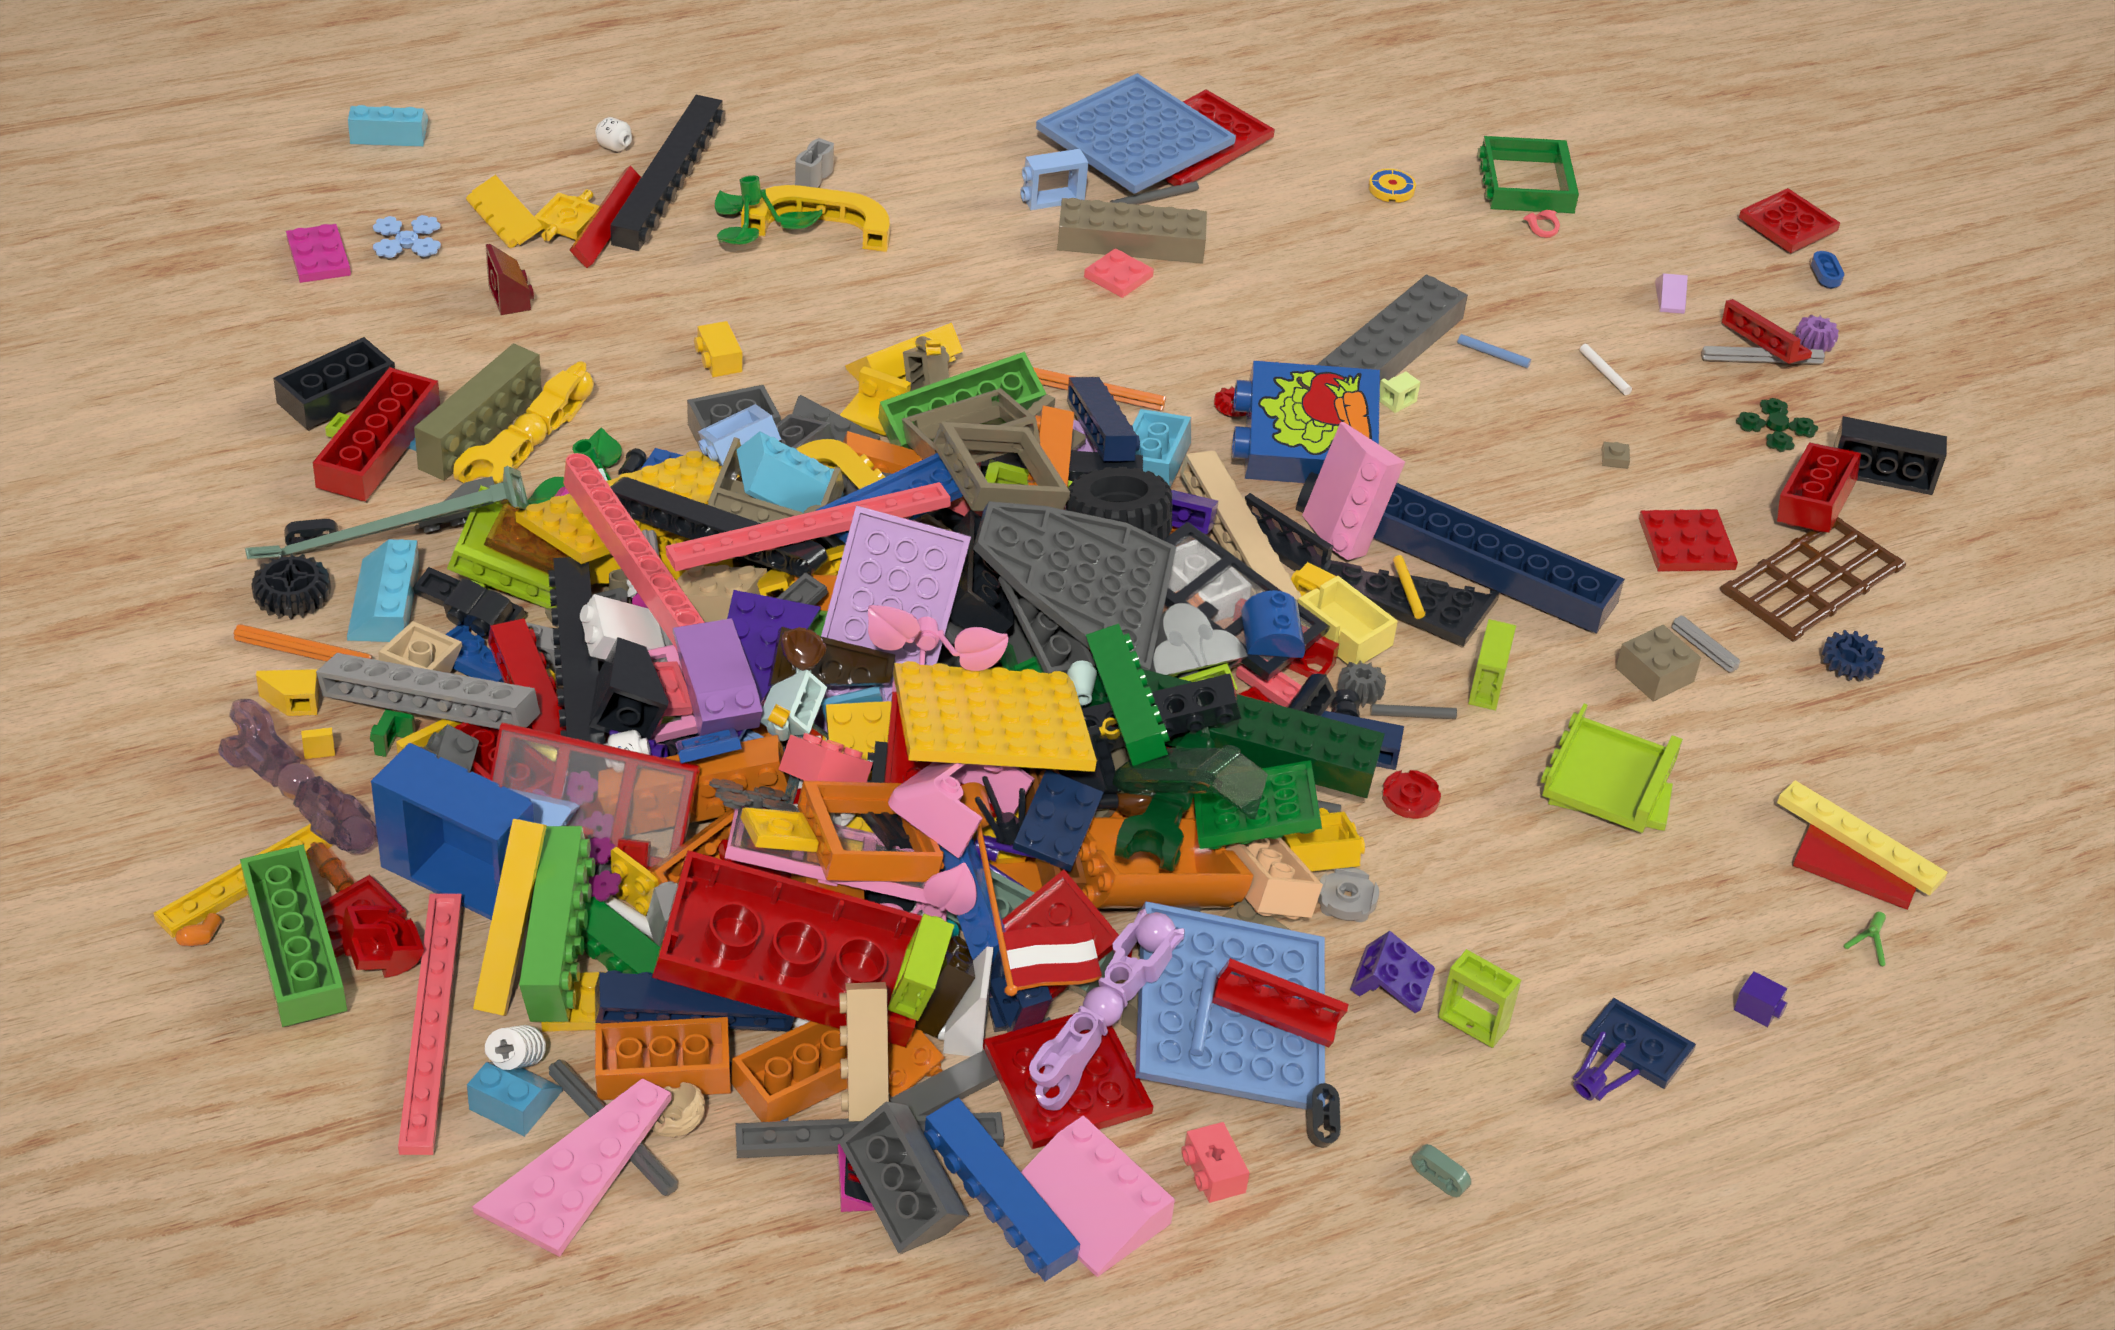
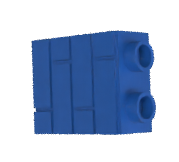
M409 743L371 780L381 867L436 894H462L463 907L492 920L513 819L534 822L533 803L526 796L504 786L500 788L498 783L474 772L468 773V769L442 757L438 759L437 755ZM533 888V893H532V898H531V903H530L529 909H531V907H532V900H533L534 888Z

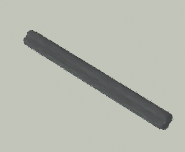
M558 1059L555 1063L550 1064L549 1075L590 1118L606 1106L563 1060ZM640 1143L629 1160L662 1195L669 1196L677 1190V1180Z

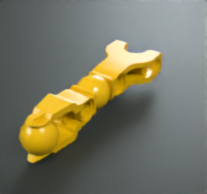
M579 361L566 371L562 370L548 380L540 395L526 409V413L519 416L514 425H510L508 429L503 430L489 444L468 448L454 464V478L465 483L476 478L492 476L494 484L502 483L504 467L510 466L517 469L534 450L533 446L540 444L546 437V434H551L552 430H556L565 421L571 422L580 410L594 386L591 374L586 371V363Z

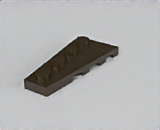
M779 628L768 686H773L796 674V667L785 658L781 645L783 633L792 629ZM820 636L827 649L821 661L811 669V674L825 686L888 685L891 683L895 654Z

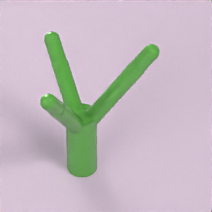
M1876 912L1868 929L1845 943L1844 948L1849 949L1870 936L1874 938L1879 964L1882 967L1885 966L1886 963L1879 933L1886 920V915L1883 912Z

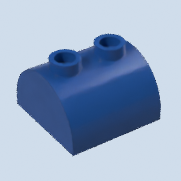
M1274 590L1261 592L1249 598L1241 610L1247 654L1303 658L1305 644L1296 599L1286 592Z

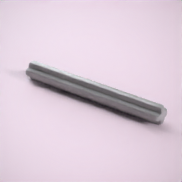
M1704 346L1702 349L1704 361L1787 363L1764 348ZM1809 349L1812 351L1811 358L1791 364H1823L1825 354L1823 350Z

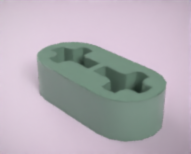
M1423 1145L1411 1157L1413 1167L1420 1175L1452 1197H1460L1471 1185V1178L1468 1172L1432 1145Z

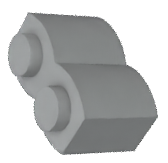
M820 138L815 139L808 145L807 150L801 152L796 157L795 185L817 188L821 184L822 179L832 173L834 143Z

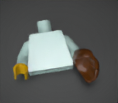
M801 627L785 631L781 638L783 654L788 662L796 667V674L773 685L765 704L761 706L763 712L760 722L767 727L768 732L772 736L778 735L780 741L788 740L790 734L803 735L804 733H810L827 689L821 681L811 674V669L825 655L826 644L823 643V639L815 632Z

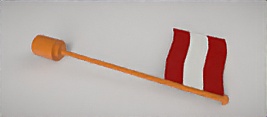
M969 782L962 785L963 795L959 801L982 817L976 829V835L1007 984L1004 990L1008 996H1014L1018 990L1038 986L1079 985L1099 980L1102 974L1089 922L1073 926L1030 927L1008 932L1002 931L982 829L988 826L989 823L975 802V798L980 797L991 813L987 791L984 785L977 782Z

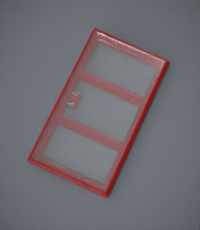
M502 722L499 728L490 780L498 783L500 788L504 786L510 789L575 802L580 807L566 826H582L585 839L597 837L601 840L604 837H608L616 847H618V839L620 838L651 841L650 869L686 842L700 766Z

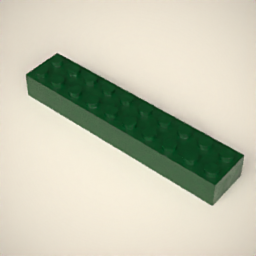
M1096 667L1097 676L1092 692V701L1087 705H1083L1082 709L1109 702ZM1143 669L1148 683L1144 688L1150 686L1152 692L1191 683V681ZM1239 694L1236 695L1241 719L1234 720L1228 724H1217L1208 727L1216 747L1214 758L1255 769L1311 760L1315 785L1366 799L1369 795L1385 735L1382 732ZM1190 731L1175 734L1169 737L1170 741L1164 743L1176 747L1181 738Z

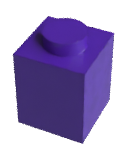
M1753 971L1740 990L1734 1010L1768 1028L1774 1017L1780 1019L1788 1004L1784 1001L1788 988Z

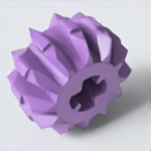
M1810 315L1808 318L1802 317V320L1796 327L1795 336L1801 339L1800 344L1808 349L1829 352L1838 340L1839 330L1836 328V323L1830 322V318L1824 319L1821 315L1819 317Z

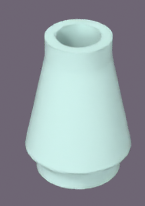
M1076 661L1070 666L1067 674L1074 682L1080 705H1087L1092 701V692L1097 672L1090 662Z

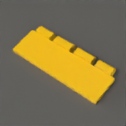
M496 174L473 189L472 193L466 197V201L509 248L522 244L544 229L541 223Z

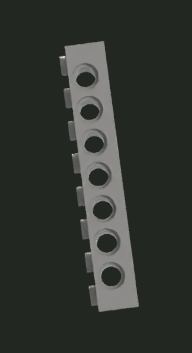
M336 653L316 671L322 695L335 699L496 729L500 728L502 722L526 728L540 714L535 688L341 653Z

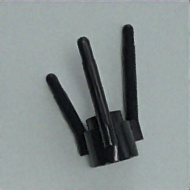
M983 776L982 781L996 814V821L980 797H976L975 802L994 831L997 842L1006 845L1014 844L1025 819V789H1019V816L1017 818L1011 812L1002 813L988 777Z

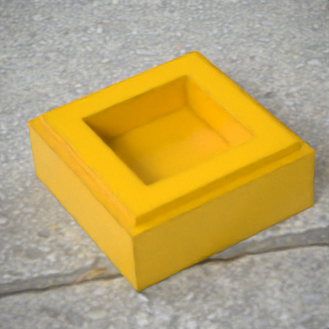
M332 727L301 731L305 759L335 756Z

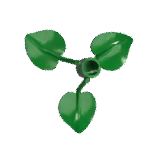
M755 175L745 176L740 179L742 195H731L720 190L714 204L715 211L719 214H736L744 206L743 227H729L721 230L717 234V240L730 244H747L756 240L759 236V230L757 228H748L749 205L760 203L762 197L776 222L781 223V227L786 229L806 228L815 223L823 211L821 209L809 212H788L778 216L766 195V189L761 190L759 177Z
M602 427L589 439L579 440L572 447L574 454L579 453L588 456L597 469L603 468L607 480H611L604 467L615 464L621 458L622 448L618 441L612 438ZM552 477L542 482L535 489L532 496L527 499L528 504H539L550 500L560 488L565 487L563 483L564 477Z

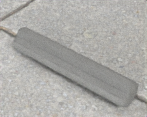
M1682 615L1674 619L1672 628L1726 671L1732 673L1739 668L1740 659Z

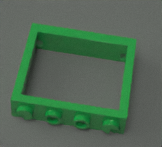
M1484 136L1483 144L1478 148L1477 156L1478 159H1481L1480 172H1484L1483 186H1486L1485 198L1489 200L1490 209L1533 212L1552 210L1557 213L1575 214L1579 192L1567 140ZM1493 160L1554 163L1560 190L1499 187Z

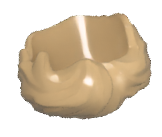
M682 1082L679 1088H671L670 1086L664 1088L671 1092L672 1100L651 1128L657 1135L672 1138L684 1136L691 1132L702 1120L705 1113L704 1095L701 1094V1090L697 1086Z

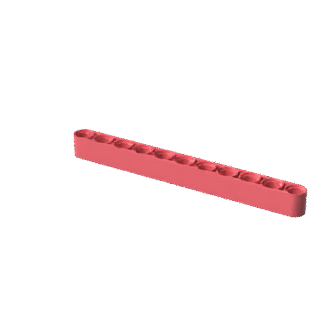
M575 453L569 455L565 463L564 486L677 650L673 628L705 622L592 460L584 454Z

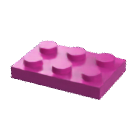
M323 224L316 227L296 228L286 231L287 242L300 283L351 276L349 262L337 224Z

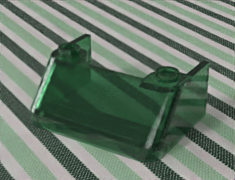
M1224 745L1223 748H1166L1168 755L1135 766L1132 765L1129 759L1115 771L1112 783L1124 793L1148 795L1152 798L1156 792L1217 793L1250 819H1256L1268 776L1264 770L1244 756L1239 748L1232 745Z

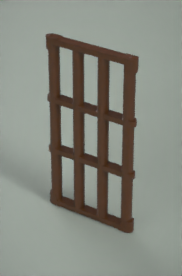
M1838 517L1832 529L1835 528L1846 536L1823 551L1819 552L1809 544L1827 532L1811 530L1800 538L1793 539L1789 545L1769 558L1760 560L1758 565L1733 581L1729 580L1721 585L1720 590L1723 594L1794 642L1828 616H1834L1837 610L1861 594L1868 593L1870 588L1891 574L1898 573L1904 569L1906 563ZM1854 542L1867 549L1843 566L1830 559ZM1798 551L1810 558L1787 574L1776 567V565ZM1876 556L1887 563V565L1863 581L1851 573ZM1819 565L1830 572L1829 575L1809 588L1796 581ZM1764 573H1767L1776 580L1750 598L1739 591L1740 588ZM1839 580L1852 587L1830 603L1818 596V594ZM1785 587L1797 594V596L1772 612L1759 605ZM1806 602L1819 609L1794 627L1781 620Z

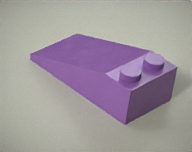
M732 618L673 628L699 736L730 728L740 731L759 727L763 711L756 684Z

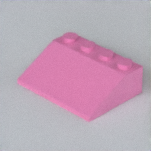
M1340 422L1302 516L1318 536L1333 545V551L1345 559L1350 560L1366 556L1405 461L1348 424Z
M1084 1116L1058 1132L1021 1171L1032 1187L1080 1243L1078 1260L1096 1277L1103 1274L1171 1224L1175 1199Z

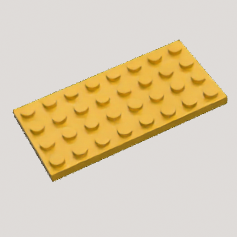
M690 451L686 455L669 458L662 463L645 466L641 470L632 473L621 474L619 477L606 482L609 486H612L620 478L629 477L708 505L722 466L716 461H711L710 458L699 451ZM570 493L552 497L550 500L539 504L528 505L526 510L515 511L517 523L580 564L611 554ZM634 520L641 532L645 529L648 531L654 530L657 537L671 533Z

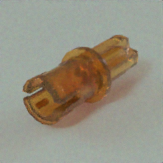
M322 842L310 844L311 847L307 850V854L319 868V875L322 878H327L337 893L354 884L352 878L341 867V860L333 857Z

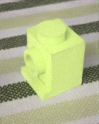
M1408 372L1393 377L1389 381L1385 378L1382 379L1380 382L1379 402L1394 413L1399 412L1417 402L1420 381Z

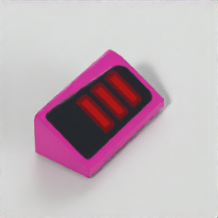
M838 1144L837 1161L841 1212L875 1211L842 1147Z

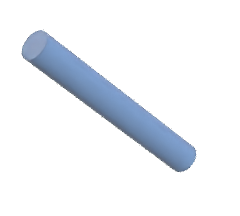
M1463 334L1459 336L1458 344L1525 368L1530 366V358Z
M1206 967L1204 971L1190 1053L1194 1056H1202L1217 977V969L1214 967Z

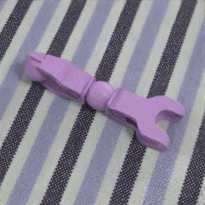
M1146 909L1139 911L1135 921L1129 923L1113 942L1114 956L1105 970V977L1100 978L1098 981L1099 987L1091 989L1086 994L1083 1006L1078 1008L1079 1012L1075 1013L1053 1040H1049L1042 1045L1029 1066L1032 1080L1037 1083L1036 1097L1038 1103L1043 1108L1054 1111L1061 1109L1075 1092L1085 1066L1099 1047L1101 1036H1105L1108 1033L1107 1027L1114 1025L1120 1019L1123 1007L1125 1008L1128 1005L1127 1001L1131 1000L1146 982L1153 983L1157 981L1172 958V951L1184 939L1185 935L1184 928L1176 929L1173 921L1166 914L1159 912L1147 914ZM1137 941L1146 951L1153 953L1148 960L1127 957ZM1119 980H1127L1122 984L1115 983ZM1082 1030H1091L1089 1033L1080 1034ZM1045 1066L1044 1073H1039V1069ZM1055 1085L1060 1087V1093L1056 1097L1047 1098L1045 1096L1051 1087Z

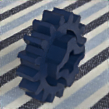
M1843 630L1842 635L1834 632L1832 637H1827L1821 654L1824 656L1823 662L1830 663L1829 670L1836 669L1838 670V676L1846 674L1849 680H1852L1853 677H1858L1860 681L1864 680L1865 675L1872 679L1875 673L1879 674L1885 656L1882 655L1883 648L1876 647L1878 641H1869V635L1867 634L1861 637L1858 631L1849 634L1846 630Z

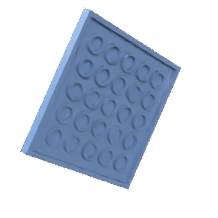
M1138 73L1036 121L1037 130L1067 150L1080 149L1088 164L1134 194L1235 144L1236 135Z
M1145 901L1142 910L1146 909L1147 914L1154 912L1166 914L1173 921L1176 929L1184 928L1185 935L1184 939L1172 951V958L1159 979L1153 983L1146 982L1138 992L1135 1078L1307 1110L1306 1100L1308 1093L1317 1085L1325 1083V1046L1212 1003L1203 1055L1194 1056L1190 1053L1206 967L1216 968L1218 975L1231 958L1325 995V937ZM1140 945V959L1148 960L1153 953L1146 951ZM1231 972V974H1234L1236 976L1244 977L1243 975ZM1262 985L1268 988H1274L1269 985ZM1294 996V998H1296V999H1299V1000L1302 999V998H1300V997ZM1321 1093V1094L1317 1097V1100H1322V1101H1323V1108H1324V1106H1325V1099L1323 1098V1093Z

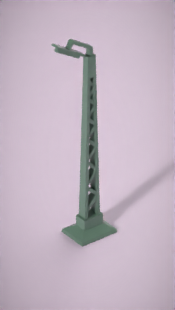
M506 466L504 467L503 482L490 485V488L291 544L282 549L279 545L245 548L247 559L280 557V554L285 556L293 553L294 555L496 503L502 505L510 502L513 507L520 510H526L529 504L521 472Z

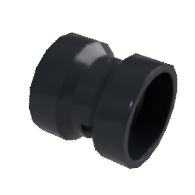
M1351 689L1336 691V696L1331 702V712L1360 717L1359 695Z

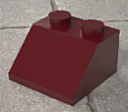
M486 244L488 286L500 315L530 311V300L534 299L532 285H527L526 271L520 269L516 259L492 244Z

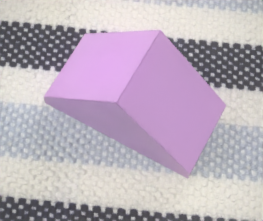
M1663 273L1656 278L1655 286L1660 312L1685 313L1688 275Z

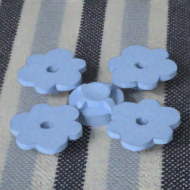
M421 215L417 217V220L411 222L413 231L400 232L402 222L396 221L395 217L388 216L384 219H377L376 224L373 225L375 232H381L382 235L386 236L397 235L393 240L382 239L381 242L373 244V250L376 251V255L386 258L395 257L397 253L402 252V248H412V251L417 252L421 257L436 254L438 252L437 249L441 247V243L430 237L418 239L416 233L431 234L433 231L440 229V223L437 222L435 217Z

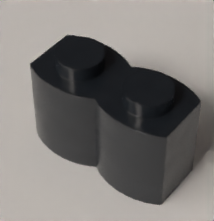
M462 579L443 603L446 617L449 621L456 625L470 626L480 636H489L490 626L505 623L513 613L511 600L498 592L486 590L481 585L467 579Z

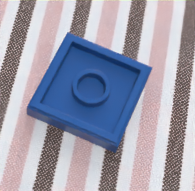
M734 728L676 741L677 743H675L681 763L742 749L739 736Z

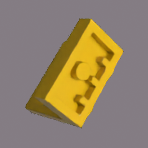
M864 366L859 371V392L842 411L840 416L867 430L886 435L878 419L880 402L910 392L911 382Z
M615 847L611 850L612 873H618L622 878L621 883L618 885L619 891L615 895L619 899L628 902L639 913L647 916L654 888L659 886L658 879L621 849Z

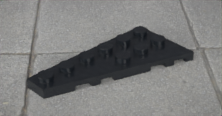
M1328 560L1321 568L1342 578L1389 615L1463 647L1496 604L1500 592L1490 590L1489 594L1475 592V587L1465 586L1464 589L1449 587V584L1444 581L1410 575L1425 611L1423 618L1416 619L1400 578L1390 576L1389 571L1379 569L1378 573L1364 571L1359 565Z

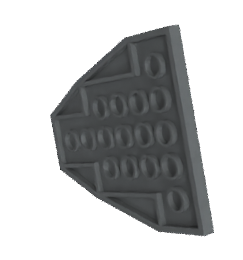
M989 501L984 508L973 549L1020 595L1087 648H1089L1086 634L1120 624L1123 635L1129 633L1134 646L1132 651L1136 650L1141 668L1150 671L1160 627V617L1163 613L1177 547L1125 522L1048 506Z

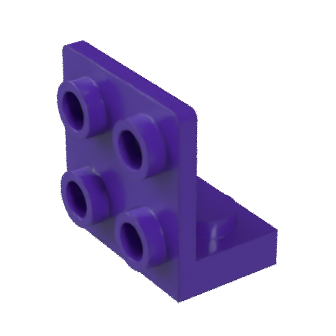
M1388 931L1366 945L1350 990L1360 997L1369 990L1374 991L1379 986H1382L1411 1011L1417 1013L1423 1006L1435 967L1395 934Z

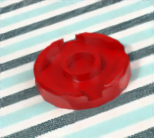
M1402 770L1386 778L1382 788V800L1386 807L1395 814L1405 818L1419 819L1428 817L1437 810L1441 800V792L1439 791L1438 783L1428 774L1417 770H1409V773H1402Z

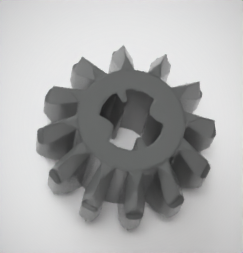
M1361 660L1357 664L1349 662L1347 667H1343L1339 673L1337 688L1338 690L1351 689L1359 695L1360 705L1364 708L1366 703L1371 705L1375 704L1377 700H1381L1385 691L1386 676L1381 673L1380 667L1373 668L1372 662L1369 664H1363Z

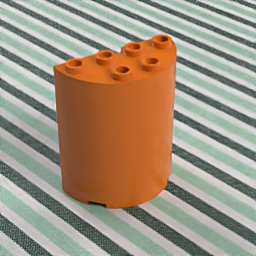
M1093 817L1079 851L1087 881L1082 891L1096 908H1142L1145 901L1177 908H1233L1235 902L1243 901L1253 879L1252 872L1233 850H1226V845L1218 849L1199 848L1196 818H1182L1179 824L1184 838L1180 847V860L1173 872L1159 868L1160 859L1157 855L1150 852H1136L1129 859L1114 855L1117 835L1126 818Z

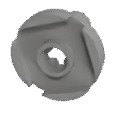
M1348 867L1335 869V873L1329 875L1325 873L1321 877L1320 882L1323 886L1318 901L1321 905L1320 910L1324 915L1334 916L1343 920L1365 922L1376 909L1379 887L1376 882L1374 886L1366 872ZM1345 891H1350L1352 896L1344 895Z

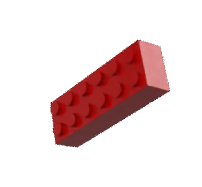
M389 367L313 461L315 487L366 502L409 447L410 442L414 440V427L440 406L438 380Z

